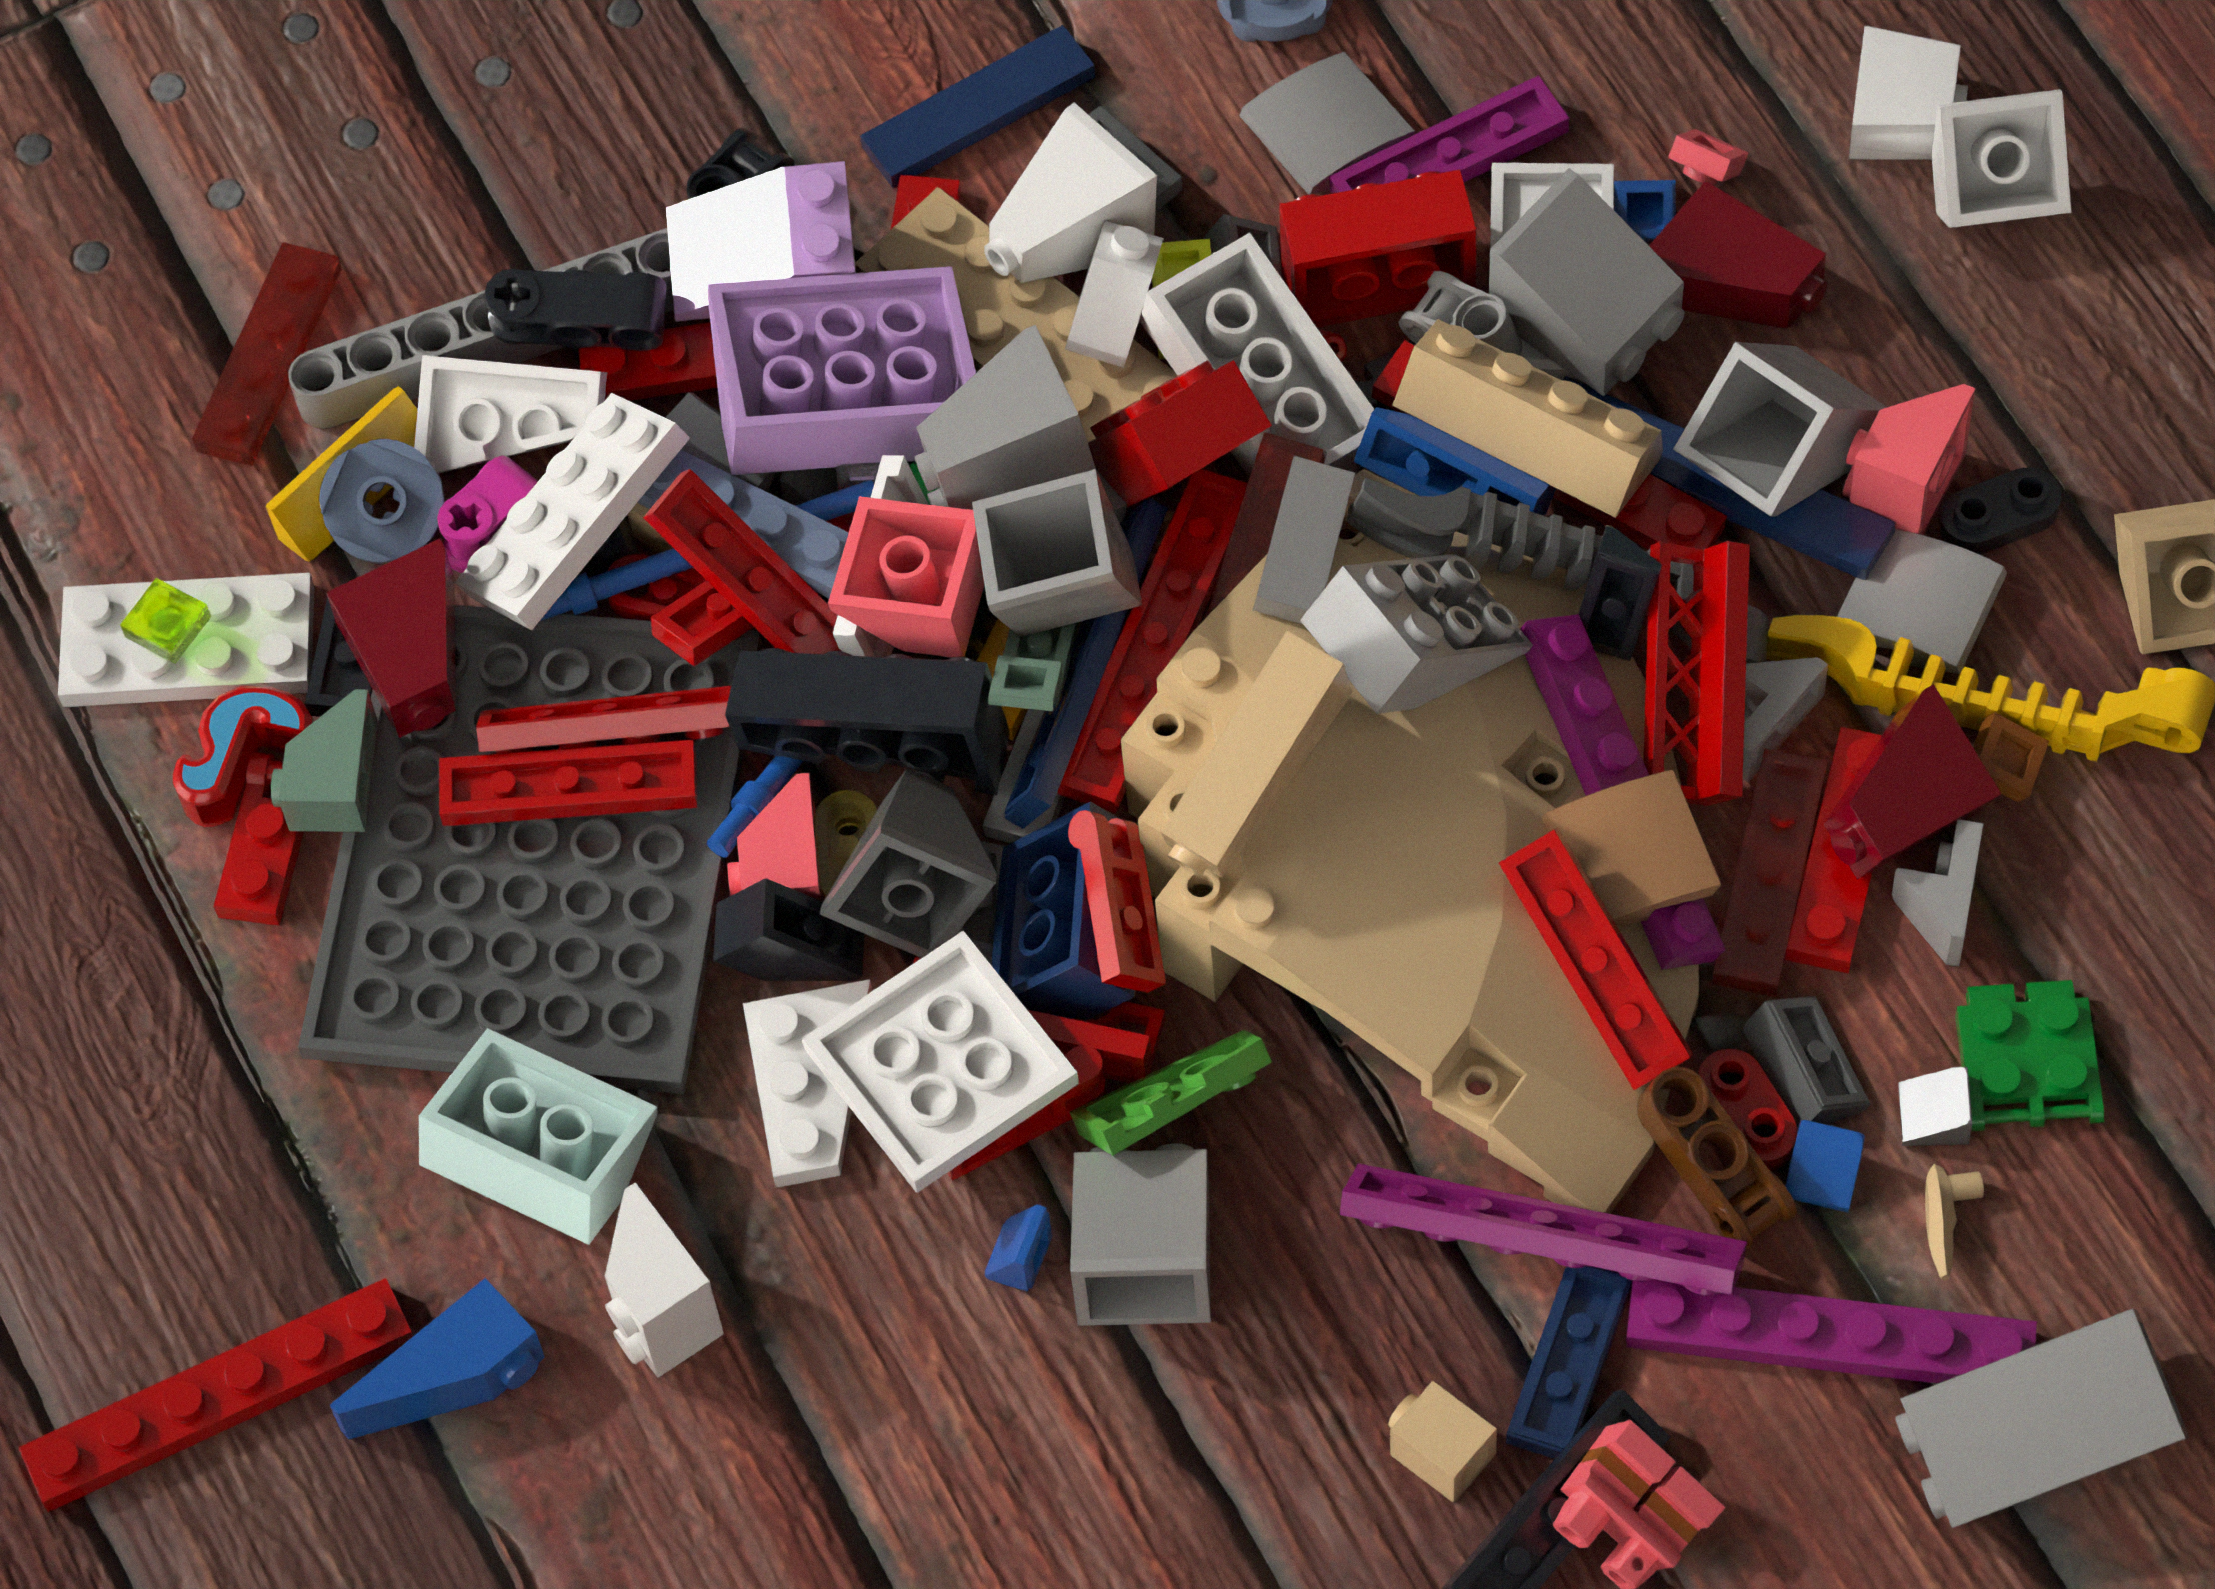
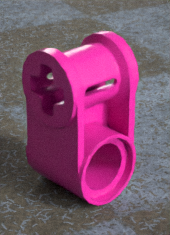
M501 455L489 461L473 480L452 498L445 501L439 509L437 521L440 533L445 538L444 546L451 568L460 573H463L467 568L471 556L481 546H485L504 524L514 504L525 498L538 482L536 478L507 456Z

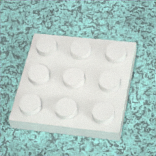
M964 931L802 1038L804 1050L916 1193L1079 1084L1078 1073Z

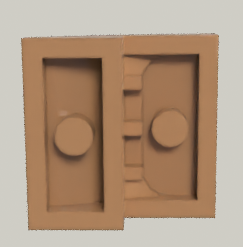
M1674 770L1649 775L1601 790L1553 809L1542 817L1547 833L1559 828L1617 927L1646 921L1655 909L1713 896L1721 886Z

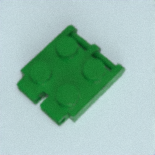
M2072 980L2026 983L2025 1002H2016L2013 984L1967 987V1005L1957 1006L1955 1021L1961 1067H1968L1972 1114L1971 1132L1984 1131L1985 1124L2028 1121L2030 1128L2044 1127L2045 1120L2088 1117L2090 1124L2104 1122V1105L2088 997L2075 998ZM2085 1099L2086 1104L2043 1106V1101ZM2026 1103L2027 1108L1984 1111L1983 1105Z

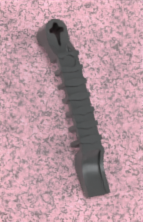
M1368 478L1364 479L1362 488L1353 504H1350L1346 521L1370 539L1409 558L1444 555L1451 546L1454 532H1459L1468 536L1465 560L1472 564L1476 570H1479L1487 563L1491 544L1500 547L1498 572L1504 574L1511 573L1522 563L1523 555L1533 558L1531 578L1540 581L1545 579L1555 570V566L1566 569L1564 589L1570 591L1577 590L1587 582L1603 537L1595 534L1594 527L1585 525L1580 529L1562 523V516L1552 514L1548 518L1530 512V505L1519 503L1517 506L1498 501L1496 500L1497 494L1486 492L1482 496L1460 486L1456 490L1435 497L1417 496ZM1671 561L1670 583L1682 600H1684L1693 592V565ZM1749 605L1746 664L1767 662L1770 621L1763 611ZM1677 621L1668 631L1674 633L1691 648L1692 638L1681 623Z

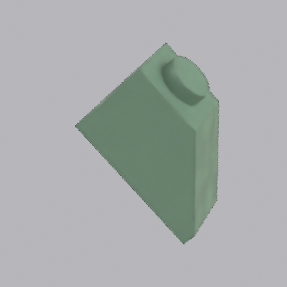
M355 689L285 744L283 768L274 769L272 773L271 798L274 807H281L289 831L365 832L378 723L368 690Z

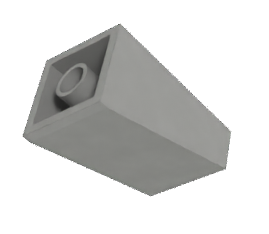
M2133 1308L1903 1397L1901 1402L1906 1413L1895 1416L1908 1452L1912 1455L1921 1451L1931 1474V1477L1922 1480L1921 1484L1934 1517L1939 1519L1947 1516L1952 1528L2190 1438L2140 1314Z

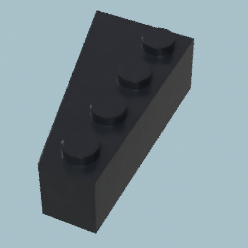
M769 648L763 651L739 650L725 717L738 749L789 757L819 764L825 759L826 754L837 755L843 762L854 766L855 770L879 774L881 766L887 764L928 773L936 781L943 784L946 775L976 780L975 792L992 795L998 794L1010 734L1002 706L989 705L992 676L987 662H976L965 657H953L948 660L914 659L903 654H891L886 657L852 656L841 651H830L825 654L791 653L779 648Z

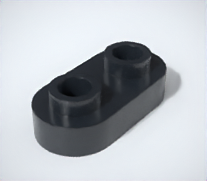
M2024 467L1957 491L1949 496L1943 504L1939 524L1940 535L1944 542L1967 549L1976 554H1983L2044 531L2055 522L2058 516L2061 501L2059 484L2054 477L2044 470ZM2032 491L2039 494V496L2036 498H2026L2020 492ZM1974 511L1979 513L1982 518L1971 520L1966 518L1963 513Z

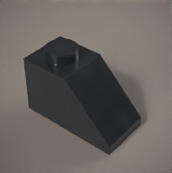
M765 878L717 903L713 961L762 981H855L863 977L865 934L820 915L822 901Z

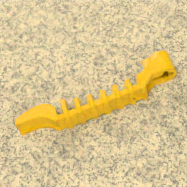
M1824 615L1773 618L1768 631L1767 660L1782 661L1820 658L1828 664L1827 675L1834 678L1846 690L1853 704L1877 707L1879 714L1890 716L1892 712L1897 713L1921 691L1934 684L1960 727L1979 730L1983 719L1996 712L2048 740V745L2051 746L2052 752L2063 755L2065 750L2068 749L2086 753L2087 759L2095 762L2098 761L2100 753L2133 741L2176 753L2195 752L2201 746L2215 704V682L2198 671L2186 668H2171L2166 671L2158 668H2146L2137 690L2119 694L2106 691L2099 701L2094 714L2081 710L2084 703L2082 693L2072 688H2069L2063 696L2060 708L2046 706L2048 699L2047 688L2045 684L2036 681L2028 689L2024 701L2011 698L2013 692L2011 679L2002 675L1997 676L1990 693L1976 691L1979 682L1975 669L1968 667L1962 669L1955 686L1943 684L1941 682L1946 670L1945 663L1942 657L1933 654L1929 656L1925 663L1921 678L1906 676L1914 651L1911 640L1900 637L1895 644L1886 671L1874 669L1873 664L1877 649L1875 637L1866 626L1852 619Z

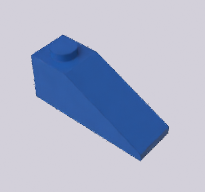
M1377 407L1370 415L1353 461L1418 496L1435 497L1444 495L1461 486L1482 496L1486 492L1497 494L1496 500L1513 506H1517L1519 503L1530 505V512L1542 516L1546 515L1556 491L1555 487L1412 415Z
M484 1278L331 1403L330 1407L340 1431L348 1439H353L494 1400L507 1388L513 1390L525 1384L534 1375L539 1362L545 1357L536 1331L494 1286Z

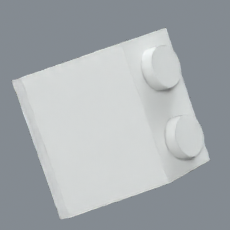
M2061 90L1938 105L1932 147L1936 214L1949 228L2071 213L2063 94Z
M633 1183L624 1189L605 1273L612 1301L607 1303L605 1308L618 1328L613 1333L627 1357L635 1365L644 1359L656 1377L659 1378L724 1333L709 1280L638 1185Z

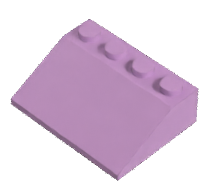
M952 266L711 283L707 287L721 422L731 475L880 464L882 455L904 456L907 462L915 461L914 456L924 452L916 427L976 374Z

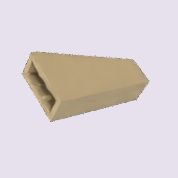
M1288 630L1285 632L1160 831L1166 844L1172 847L1168 854L1172 861L1199 877H1202L1206 869L1222 878L1225 876L1351 696L1352 689L1344 663Z

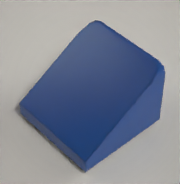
M1676 180L1613 182L1614 211L1644 242H1653L1676 215Z
M1800 1121L1785 1186L1793 1200L1848 1213L1863 1156L1865 1135L1813 1121Z
M1037 1204L1005 1221L985 1270V1277L988 1280L1026 1292L1029 1291V1288H1033L1052 1239L1047 1207Z

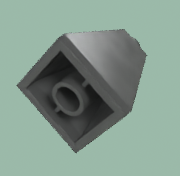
M906 768L882 801L821 905L820 915L921 958L956 936L995 885L997 873L953 788L936 781L928 773Z

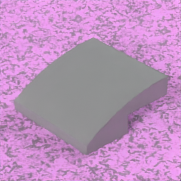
M1345 52L1325 58L1281 80L1243 106L1239 115L1308 195L1329 190L1330 175L1413 136L1415 132Z
M1895 529L1893 537L1867 579L1855 578L1837 617L1852 619L1862 623L1875 637L1877 647L1894 649L1900 637L1910 639L1914 651L1910 666L1924 668L1929 656L1933 654L1943 658L1946 667L1945 672L1960 674L2007 572L2004 566L1967 549L1924 535Z

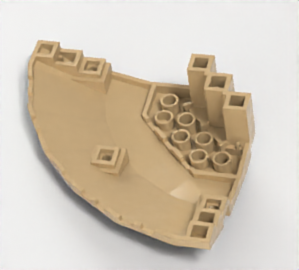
M1363 468L1354 476L1341 530L1349 529L1357 535L1348 540L1338 538L1327 585L1344 565L1411 559L1384 547L1346 522L1348 508L1355 501L1362 488L1364 479H1371L1405 493L1416 495L1415 493L1366 468ZM1454 532L1451 546L1444 555L1457 554L1465 559L1468 536ZM1491 544L1487 563L1477 570L1480 575V582L1497 603L1508 608L1516 616L1519 629L1527 620L1578 614L1588 580L1575 591L1564 589L1566 569L1557 566L1545 579L1541 581L1531 578L1533 558L1523 555L1522 563L1511 573L1504 574L1498 572L1500 547ZM1266 555L1188 637L1156 679L1158 692L1121 739L1128 813L1138 818L1140 843L1144 847L1151 895L1156 897L1158 937L1164 972L1216 1002L1242 965L1249 966L1324 1010L1421 1081V1095L1432 1101V1109L1488 1141V1153L1542 1184L1546 1199L1553 1203L1611 1214L1650 1159L1656 1142L1642 1126L1637 1115V1103L1640 1094L1653 1080L1633 1090L1498 862L1547 834L1542 820L1545 813L1586 796L1525 654L1416 709L1376 714L1350 682L1351 696L1223 878L1208 869L1205 870L1202 877H1199L1182 868L1168 857L1172 847L1166 844L1160 831L1285 632L1288 630L1326 653L1303 624L1253 611L1267 558ZM1595 651L1643 760L1646 681L1633 657L1628 661ZM1671 749L1664 756V772L1674 770L1679 785H1681L1673 750ZM1541 773H1548L1557 780L1550 785H1541L1534 778ZM1641 922L1618 927L1686 1041L1692 1018L1695 1017L1698 1007L1699 964L1661 970ZM1482 1081L1489 1085L1490 1090L1483 1095H1474L1467 1090V1086L1472 1082ZM1662 1089L1659 1092V1102L1665 1111L1671 1089Z

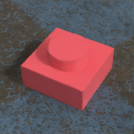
M1693 129L1676 136L1668 158L1685 165L1683 173L1688 177L1701 183L1707 181L1712 185H1716L1718 181L1724 182L1739 176L1749 153L1702 131Z

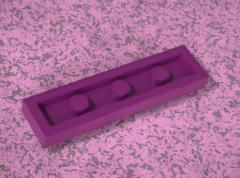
M1538 75L1330 175L1329 190L1331 193L1353 190L1366 183L1385 184L1411 179L1425 172L1436 171L1443 173L1459 169L1463 182H1466L1491 170L1492 163H1506L1568 133L1569 117Z

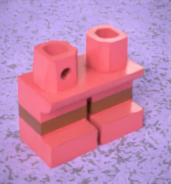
M1631 1420L1606 1426L1560 1489L1569 1498L1564 1503L1553 1524L1560 1534L1579 1548L1589 1547L1602 1529L1619 1544L1600 1567L1603 1573L1620 1589H1637L1656 1570L1675 1567L1681 1558V1551L1699 1530L1709 1527L1726 1508L1681 1466L1671 1468L1676 1461Z

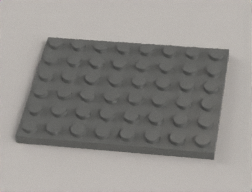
M455 605L456 711L444 716L437 725L430 729L413 731L399 738L372 690L371 701L378 723L365 832H343L298 1045L302 1059L453 1073L488 1028L616 1088L684 1094L725 858L711 851L707 845V840L732 811L731 800L737 794L744 750L738 749L730 727H723L724 732L711 738H687L684 731L660 734V739L656 741L694 740L697 762L698 808L443 826L439 815V758L496 754L495 751L479 752L476 726L481 711L731 686L739 650L762 651L763 641L761 633L758 630H748L694 667L652 636L651 621L560 614L538 622L533 630H530L489 607ZM622 738L597 740L595 747L626 744L622 743ZM559 744L536 746L534 751L558 750Z

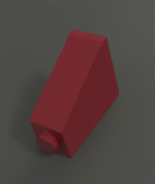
M1707 181L1699 187L1649 245L1684 282L1682 309L1684 311L1788 329L1802 311L1811 313L1818 306L1828 286L1827 281L1824 280L1826 253Z
M441 539L435 540L326 592L336 623L399 738L413 731L430 729L437 725L444 716L456 711L455 579L446 548Z
M1933 684L1921 691L1896 713L1829 815L1824 826L1831 836V844L1836 855L1841 861L1849 865L1858 880L1956 826L1957 819L1966 820L1974 816L2002 793Z

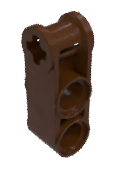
M1671 1067L1662 1071L1640 1094L1637 1103V1115L1642 1126L1648 1131L1679 1173L1681 1179L1688 1185L1709 1214L1714 1227L1722 1237L1747 1241V1252L1753 1246V1238L1778 1220L1788 1222L1797 1215L1795 1202L1787 1188L1766 1167L1746 1140L1744 1134L1738 1129L1706 1086L1704 1080L1695 1071L1685 1067ZM1671 1089L1678 1092L1686 1103V1115L1675 1117L1668 1114L1659 1102L1660 1090ZM1700 1143H1712L1723 1151L1726 1158L1725 1170L1715 1171L1708 1168L1702 1162L1699 1156ZM1754 1205H1760L1761 1208L1750 1216L1746 1217L1744 1215Z

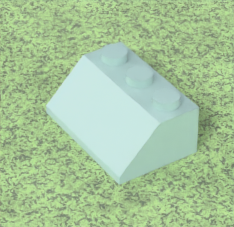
M487 1028L419 1115V1165L589 1245L622 1201L624 1189L630 1183L656 1119L657 1106Z

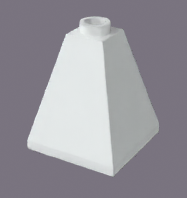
M1073 103L1063 111L990 222L989 243L984 247L985 256L996 272L1003 276L1011 273L1021 283L1088 269L1104 220L1122 226L1135 227L1144 233L1154 235L1157 175L1077 104Z

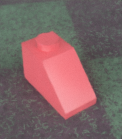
M809 773L796 774L737 837L739 862L727 863L730 896L767 878L823 902L815 801Z

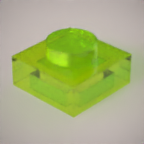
M155 578L122 621L120 627L125 638L176 664L209 621L211 614L206 603Z

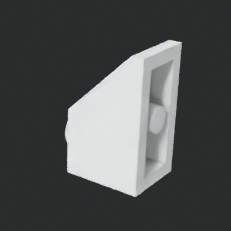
M1104 220L1065 350L1124 368L1142 312L1146 293L1152 280L1163 238L1144 233L1135 227L1122 226Z

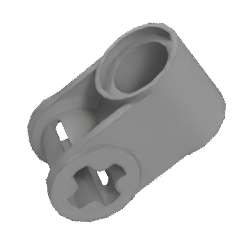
M1434 271L1427 281L1429 290L1413 312L1406 311L1398 321L1402 331L1416 344L1436 320L1439 319L1449 325H1458L1469 330L1475 338L1505 353L1520 355L1522 352L1521 338L1503 301L1496 295L1488 294L1469 286L1456 277L1442 271Z

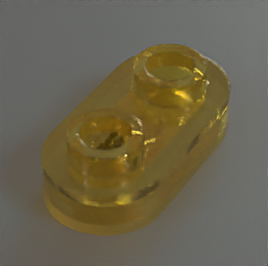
M844 790L835 792L826 797L819 804L815 812L814 823L818 877L823 900L827 897L877 811L872 800L857 791ZM847 825H854L859 828L853 835L844 836L838 833L842 827Z

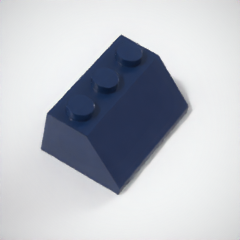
M1091 801L1003 847L991 964L1027 1010L1069 1019L1089 1020L1133 998L1135 993L1133 989L1102 983L1100 968L1097 962L1090 906L1087 900L1081 851L1070 843L1068 837L1070 821L1079 811L1086 810L1102 814L1108 821L1117 818Z

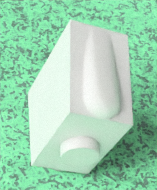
M1865 26L1849 159H1932L1938 105L1965 102L1967 98L1968 86L1956 84L1960 45Z

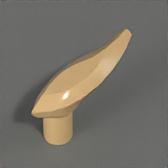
M1934 1164L1926 1178V1227L1933 1261L1940 1278L1946 1281L1950 1278L1953 1230L1957 1221L1953 1201L1982 1198L1984 1187L1981 1174L1978 1171L1947 1175L1941 1166Z

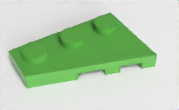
M1242 1030L1150 1073L1144 1078L1133 1081L1070 1111V1114L1081 1137L1113 1156L1174 1119L1193 1110L1220 1092L1235 1090L1252 1082L1257 1077L1255 1072L1270 1064L1271 1059L1262 1038Z

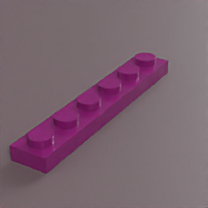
M1579 614L1527 620L1520 630L1533 646L1525 653V657L1585 795L1587 796L1625 782L1649 776ZM1703 898L1655 909L1646 921L1641 922L1661 970L1713 962L1726 950Z
M1360 1163L1356 1166L1342 1191L1340 1215L1357 1218L1363 1224L1374 1228L1402 1227L1424 1232L1429 1238L1438 1241H1455L1460 1239L1488 1245L1492 1250L1502 1254L1515 1255L1524 1252L1549 1257L1565 1267L1582 1268L1593 1266L1617 1271L1621 1276L1634 1281L1657 1279L1681 1284L1686 1289L1703 1295H1712L1719 1292L1732 1294L1744 1266L1747 1241Z
M1657 1279L1649 1281L1633 1280L1626 1348L1942 1383L2035 1347L2037 1321L1734 1287L1731 1295L1720 1292L1712 1295L1694 1293L1681 1284Z

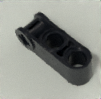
M513 268L502 270L493 275L486 285L484 293L486 306L489 309V327L494 336L504 343L513 345H558L574 349L616 347L631 351H648L658 348L663 343L667 285L663 279L653 274L643 272H627L623 274L592 273L577 269L559 272L533 271ZM512 284L518 285V291H513ZM512 303H518L517 310H510ZM510 323H516L515 330L511 329Z

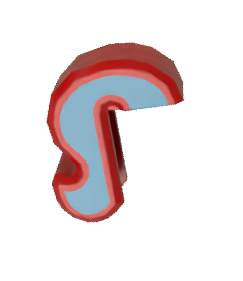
M240 686L220 694L202 713L198 729L204 756L194 760L189 754H183L177 760L173 772V785L184 812L191 821L203 827H214L233 819L247 783V766L252 752H258L260 746L284 754L285 744L314 722L303 702L289 692L267 686Z

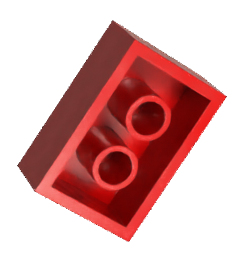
M1460 169L1443 173L1430 171L1419 174L1411 179L1385 184L1366 183L1353 190L1322 196L1309 194L1301 196L1294 201L1279 204L1281 260L1284 281L1316 327L1415 309L1429 290L1427 281L1434 271L1448 273L1463 283L1476 288V227Z
M1208 359L1177 377L1164 382L1141 396L1140 400L1131 403L1123 409H1119L1089 427L1095 438L1087 443L1095 468L1125 501L1127 507L1170 488L1268 429L1272 424L1235 361L1232 360L1214 369Z

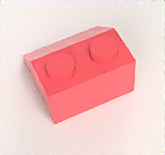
M1961 384L1880 409L1870 430L1866 431L1860 428L1851 443L1846 464L1851 465L1852 468L1846 479L1842 496L1849 498L1850 502L1896 522L1895 529L1925 535L1966 455L1975 388Z
M859 496L828 601L830 611L901 651L952 658L964 657L984 588L973 510Z

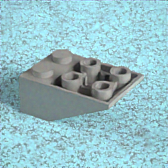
M1457 554L1344 565L1300 620L1328 655L1344 663L1349 681L1376 714L1416 709L1527 653L1533 646L1518 628L1519 623L1516 616L1508 608L1496 602L1481 584L1480 575L1475 567Z

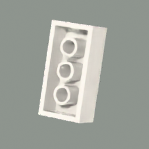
M1250 233L1147 291L1140 322L1177 376L1208 359L1214 369L1234 360L1272 424L1271 427L1230 452L1276 517L1279 513L1294 456L1351 472L1362 467L1353 461L1374 408Z

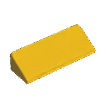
M399 386L392 389L266 504V509L278 540L305 561L314 560L334 541L325 526L319 502L321 484L332 462L348 449L351 450L359 444L369 443V441L377 439L397 440L415 447L418 410L403 389ZM384 485L380 493L370 490L366 496V502L373 506L392 486Z

